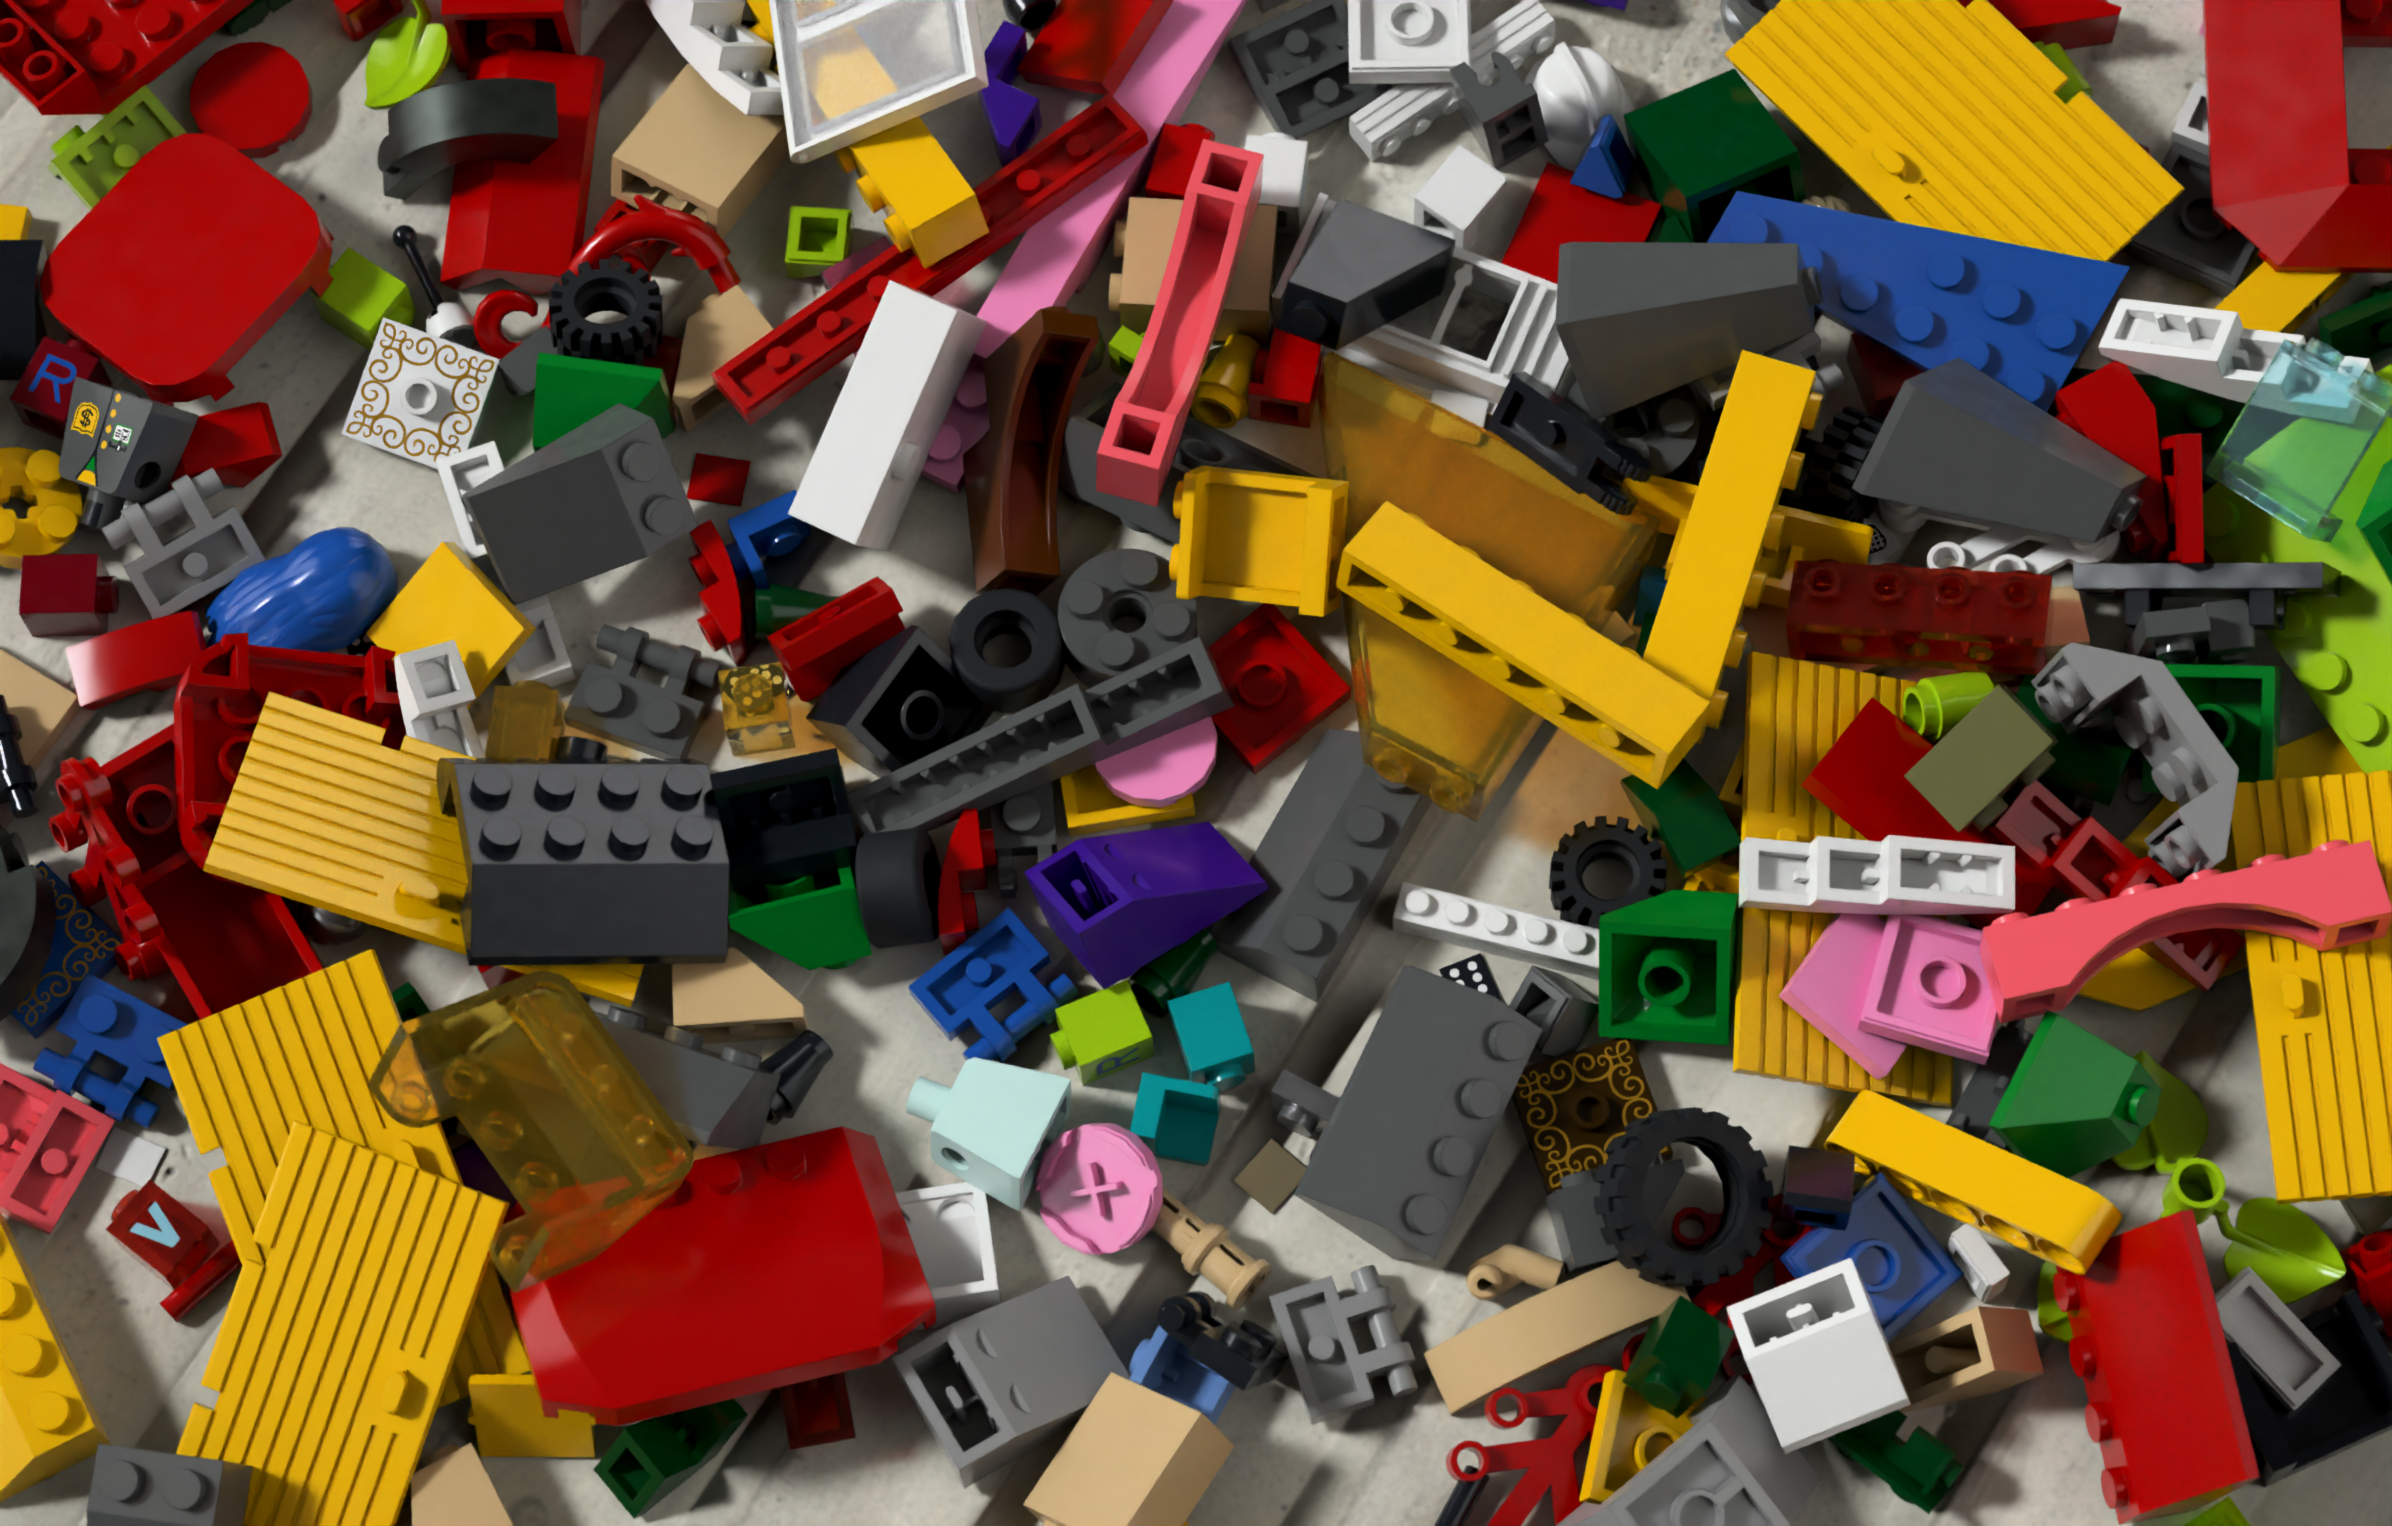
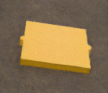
M470 1374L468 1386L472 1407L469 1409L467 1421L469 1424L475 1425L480 1457H596L597 1445L594 1431L596 1423L594 1414L558 1409L559 1418L544 1417L532 1374Z

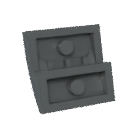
M1313 0L1229 39L1227 44L1244 79L1275 132L1288 134L1296 140L1359 111L1393 88L1391 84H1349L1348 8L1344 0Z

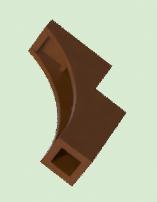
M1063 306L1042 308L983 361L990 430L963 454L976 594H983L989 590L1013 588L1037 596L1061 576L1056 507L1059 463L1064 432L1073 397L1087 361L1099 341L1097 316L1072 313L1069 308Z

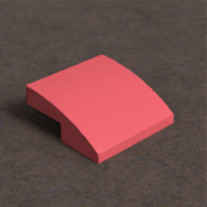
M0 1063V1213L51 1235L116 1120L59 1089L55 1093Z

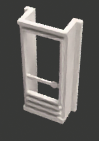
M1319 193L1272 295L1273 321L1270 327L1271 337L1274 328L1279 327L1288 280L1337 204V202L1329 200V195ZM1454 246L1447 281L1454 283L1455 286L1430 340L1385 324L1338 350L1323 346L1324 357L1430 397H1432L1435 389H1441L1486 399L1489 402L1486 418L1491 419L1513 373L1525 371L1556 393L1570 362L1555 326L1558 284ZM1465 288L1511 305L1487 361L1440 344Z

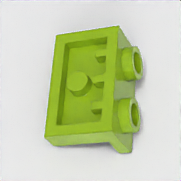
M146 85L132 94L109 114H101L104 118L86 133L79 125H76L50 147L57 157L50 162L47 169L54 177L59 175L89 211L145 154L161 142L187 133Z

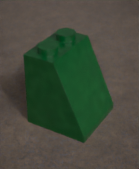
M1735 68L1623 115L1629 148L1636 162L1635 167L1654 202L1662 205L1661 216L1664 221L1675 215L1677 216L1692 243H1707L1736 191L1798 203L1806 199L1798 149Z

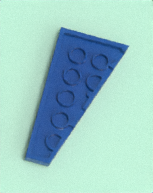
M1736 191L1707 243H1798L1806 268L1815 266L1821 280L1823 303L1814 305V311L1923 372L1959 357L2045 412L2050 408L2055 399L2056 392L2061 389L2130 266L1740 191Z

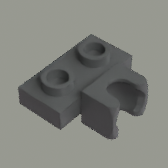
M2247 599L2205 602L2201 607L2144 612L2125 646L2126 654L2159 660L2164 664H2192L2196 656H2199L2200 665H2228L2246 662V651L2255 648L2254 629L2249 625V602Z

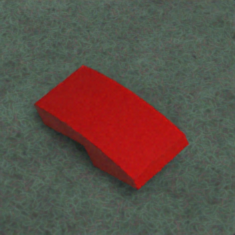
M711 519L689 532L695 554L687 559L694 574L704 588L703 591L698 593L704 616L698 618L697 623L712 650L716 653L725 648L735 666L747 660L746 617L730 557Z
M186 611L105 633L68 647L66 652L79 705L82 708L94 711L144 689L160 693L178 685L190 663L193 662L199 652L207 648L198 612Z
M977 808L964 809L949 841L942 866L938 897V923L944 955H949L968 940L967 931L979 929L974 891L988 889L985 867L997 866L993 828L981 829Z

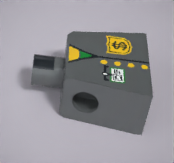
M76 377L72 389L58 470L62 478L90 487L79 522L101 529L121 517V510H123L126 499L147 504L165 494L194 430L198 415L119 388Z

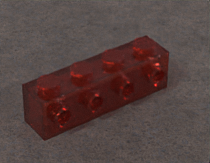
M1821 559L1818 561L1795 560L1786 618L1789 656L1794 660L2038 675L2048 664L2054 616L2052 575L2034 574L2025 570H2015L2007 573L1972 571L1958 566L1938 569L1907 567L1899 563L1870 565L1842 563L1834 559Z

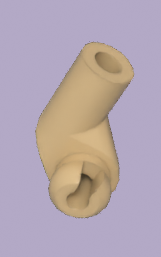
M1504 1244L1478 1258L1470 1265L1466 1275L1467 1287L1475 1298L1484 1301L1497 1298L1523 1282L1548 1290L1558 1285L1564 1261L1514 1244Z

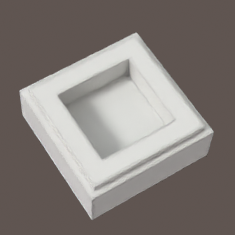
M1964 1224L1954 1231L1950 1236L1946 1252L1964 1272L1965 1275L1962 1278L1979 1301L1987 1303L2004 1291L2011 1273L1976 1228Z

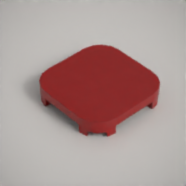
M185 133L161 142L145 154L59 242L45 262L40 280L43 303L73 340L78 339L86 344L92 351L141 387L150 399L173 406L174 402H189L210 394L215 402H217L235 388L226 374L301 295L309 289L319 298L322 297L333 281L328 268L333 252L331 241L334 240V237L303 197L229 143L207 133Z
M248 633L224 634L220 642L199 652L177 685L173 706L177 825L182 846L202 870L204 868L269 691L385 728L386 732L381 745L397 751L400 750L404 736H407L399 701L394 660H392L395 656V651L372 645L365 656L248 645ZM208 873L215 879L222 882L238 885L241 887L255 888L224 877Z

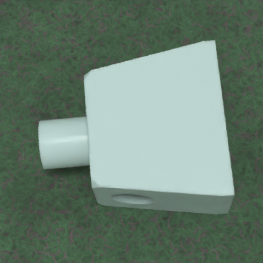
M974 1057L966 1060L952 1088L920 1076L910 1092L906 1112L933 1123L930 1131L931 1158L937 1165L986 1192L1010 1208L1020 1211L1035 1183V1175L1044 1151L1059 1136L1070 1114L1071 1079Z

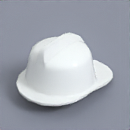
M1562 42L1555 46L1553 53L1533 65L1525 77L1524 85L1527 86L1531 83L1537 92L1549 140L1544 145L1560 167L1575 171L1584 148L1602 117L1612 115V118H1615L1629 147L1623 115L1635 109L1612 65L1602 54L1586 47H1568L1565 42Z

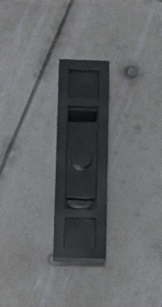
M2324 562L2090 563L2084 565L2074 563L2073 589L2085 592L2086 595L2093 598L2125 597V625L2132 629H2135L2144 612L2162 611L2163 597H2249V625L2258 630H2284L2287 597H2341L2342 572Z

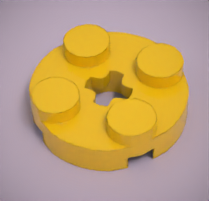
M22 447L0 448V566L22 569L23 555L61 554L62 549L71 542L76 533L82 514L81 494L76 482L60 476L58 470L60 456L50 450L41 449L34 451ZM10 497H17L27 501L32 507L28 509L26 518L21 519L17 518L14 510L3 509L1 504L7 503Z

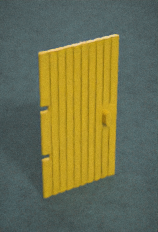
M1781 0L1773 10L1771 9L1757 25H1754L1742 39L1737 41L1725 53V58L1896 222L2109 262L2185 189L2083 91H2080L2066 105L2055 93L2067 83L2069 78L1987 0H1973L1966 9L1957 0Z
M1754 651L1748 654L1741 842L1746 837L1810 843L1817 836L1869 841L1803 788L1801 784L1872 697L1905 723L1903 715L1904 692L1908 687L1917 686V682L1903 679L1896 680L1897 678L1887 676L1880 677L1866 672L1859 673L1845 668L1838 669L1829 665H1817L1813 662L1802 660L1795 661L1791 658L1774 657L1770 654ZM1927 740V741H1928L1930 744H1932L1933 746H1935V745L1939 742V741L1931 742V741ZM1739 907L1733 1051L1734 1073L1752 1076L1759 1075L1764 1078H1777L1782 1081L1801 1082L1802 1084L1823 1086L1837 1090L1843 1089L1855 1093L1869 1090L1886 1098L1907 1100L1921 1104L1927 1103L1928 1105L1939 1107H1952L1953 1056L1908 1044L1890 1072L1877 1080L1779 997L1836 913ZM1876 914L1885 923L1887 922L1888 915ZM1928 915L1946 920V915Z
M269 691L205 861L203 871L467 955L460 911L468 878L454 800L450 814L441 813L437 790V765L440 758H469L474 761L477 758L406 735L400 750L397 751L381 745L386 732L385 728ZM644 964L499 966L631 1008Z
M2380 770L2371 771V773L2356 772L2348 773V775L2333 774L2325 775L2324 777L2309 776L2300 779L2285 778L2277 781L2261 780L2253 783H2237L2231 820L2236 870L2247 868L2254 860L2268 855L2280 854L2288 859L2311 854L2312 850L2319 845L2334 840H2347L2350 845L2370 840L2392 906V771ZM2392 917L2386 937L2325 951H2319L2290 938L2256 930H2244L2277 1204L2301 1203V1201L2316 1202L2327 1199L2342 1200L2353 1197L2392 1196Z
M374 949L362 952L328 968L309 974L306 977L297 979L287 985L273 989L157 1038L200 1155L222 1148L228 1165L209 1172L208 1176L242 1266L245 1258L266 1265L271 1248L253 1241L252 1238L294 1121L310 1125L321 1131L328 1132L339 1138L354 1142L464 1186ZM492 1257L489 1260L437 1409L470 1396L468 1386L470 1374H525L530 1372L517 1323Z
M293 1122L252 1238L253 1241L270 1247L271 1251L266 1265L247 1258L244 1260L201 1381V1385L220 1392L217 1403L213 1409L194 1402L176 1452L179 1455L223 1460L253 1466L243 1526L396 1525L510 1203L302 1122Z

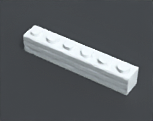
M1523 0L1471 35L1472 69L1476 72L1478 81L1481 84L1490 86L1493 80L1501 76L1500 71L1494 67L1491 57L1492 52L1503 54L1509 59L1514 69L1517 70L1524 59L1533 53L1540 54L1552 45L1555 39L1556 22L1538 0ZM1453 83L1398 84L1349 117V135L1372 162L1381 155L1384 157L1389 156L1399 148L1402 141L1411 135L1418 136L1430 127L1432 121L1443 114L1450 115L1460 107Z
M1407 882L1402 883L1393 916V931L1404 932L1599 980V929Z

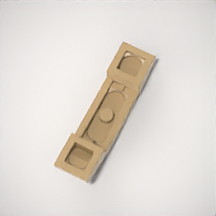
M1617 1260L1499 1312L1430 1349L1423 1356L1452 1416L1487 1400L1494 1392L1503 1388H1511L1512 1383L1628 1330H1631L1633 1333L1651 1325L1680 1295L1691 1302L1684 1286L1668 1287L1665 1283L1653 1284L1638 1277L1640 1274L1639 1270L1626 1269Z

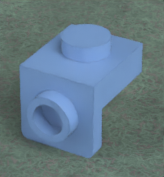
M1159 1325L1152 1338L1144 1339L1135 1350L1129 1369L1131 1374L1130 1381L1202 1412L1215 1425L1236 1386L1190 1356L1188 1353L1191 1349L1167 1334Z

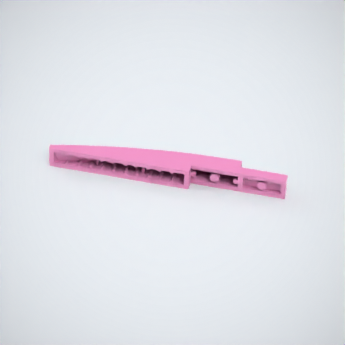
M1174 0L1170 8L1113 95L1120 105L1146 131L1149 143L1026 231L977 314V317L986 320L987 323L939 433L928 452V458L921 471V476L951 491L960 493L965 484L963 454L990 430L983 361L1038 310L1051 306L1066 307L1074 292L1079 295L1081 294L1114 236L1116 220L1122 221L1128 211L1129 197L1137 196L1151 171L1164 123L1178 124L1248 0Z

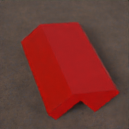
M508 48L469 62L467 80L518 78L555 83L558 140L530 164L498 159L474 160L455 164L440 283L456 291H461L497 278H502L535 296L551 291L555 282L561 283V275L567 271L573 257L583 246L604 76V60L597 56Z

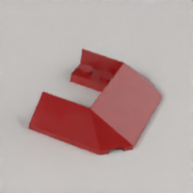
M2202 0L2211 214L2229 230L2235 227L2260 250L2258 256L2276 272L2392 273V149L2348 148L2343 47L2392 48V0Z

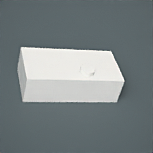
M889 280L788 515L854 545L887 550L928 458V452L939 433L987 321L919 290Z

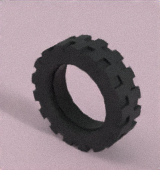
M1696 1107L1657 1111L1648 1114L1647 1118H1640L1630 1122L1623 1128L1626 1134L1622 1137L1613 1138L1605 1150L1609 1157L1606 1164L1599 1165L1595 1179L1596 1183L1601 1184L1600 1196L1594 1197L1596 1215L1602 1214L1605 1227L1600 1228L1606 1244L1614 1245L1619 1252L1615 1256L1626 1269L1639 1270V1278L1653 1284L1665 1283L1668 1287L1714 1284L1720 1282L1719 1278L1730 1277L1740 1272L1745 1267L1742 1261L1746 1258L1755 1257L1760 1250L1763 1242L1759 1240L1762 1230H1769L1773 1213L1767 1211L1768 1199L1773 1198L1772 1180L1766 1181L1763 1168L1768 1165L1761 1150H1754L1749 1144L1752 1140L1750 1134L1741 1126L1733 1127L1729 1125L1728 1121L1730 1118L1716 1111L1702 1112V1108ZM1675 1142H1685L1693 1145L1709 1158L1720 1177L1723 1188L1724 1209L1719 1228L1706 1246L1693 1253H1682L1671 1249L1654 1232L1645 1213L1643 1187L1648 1168L1662 1148Z

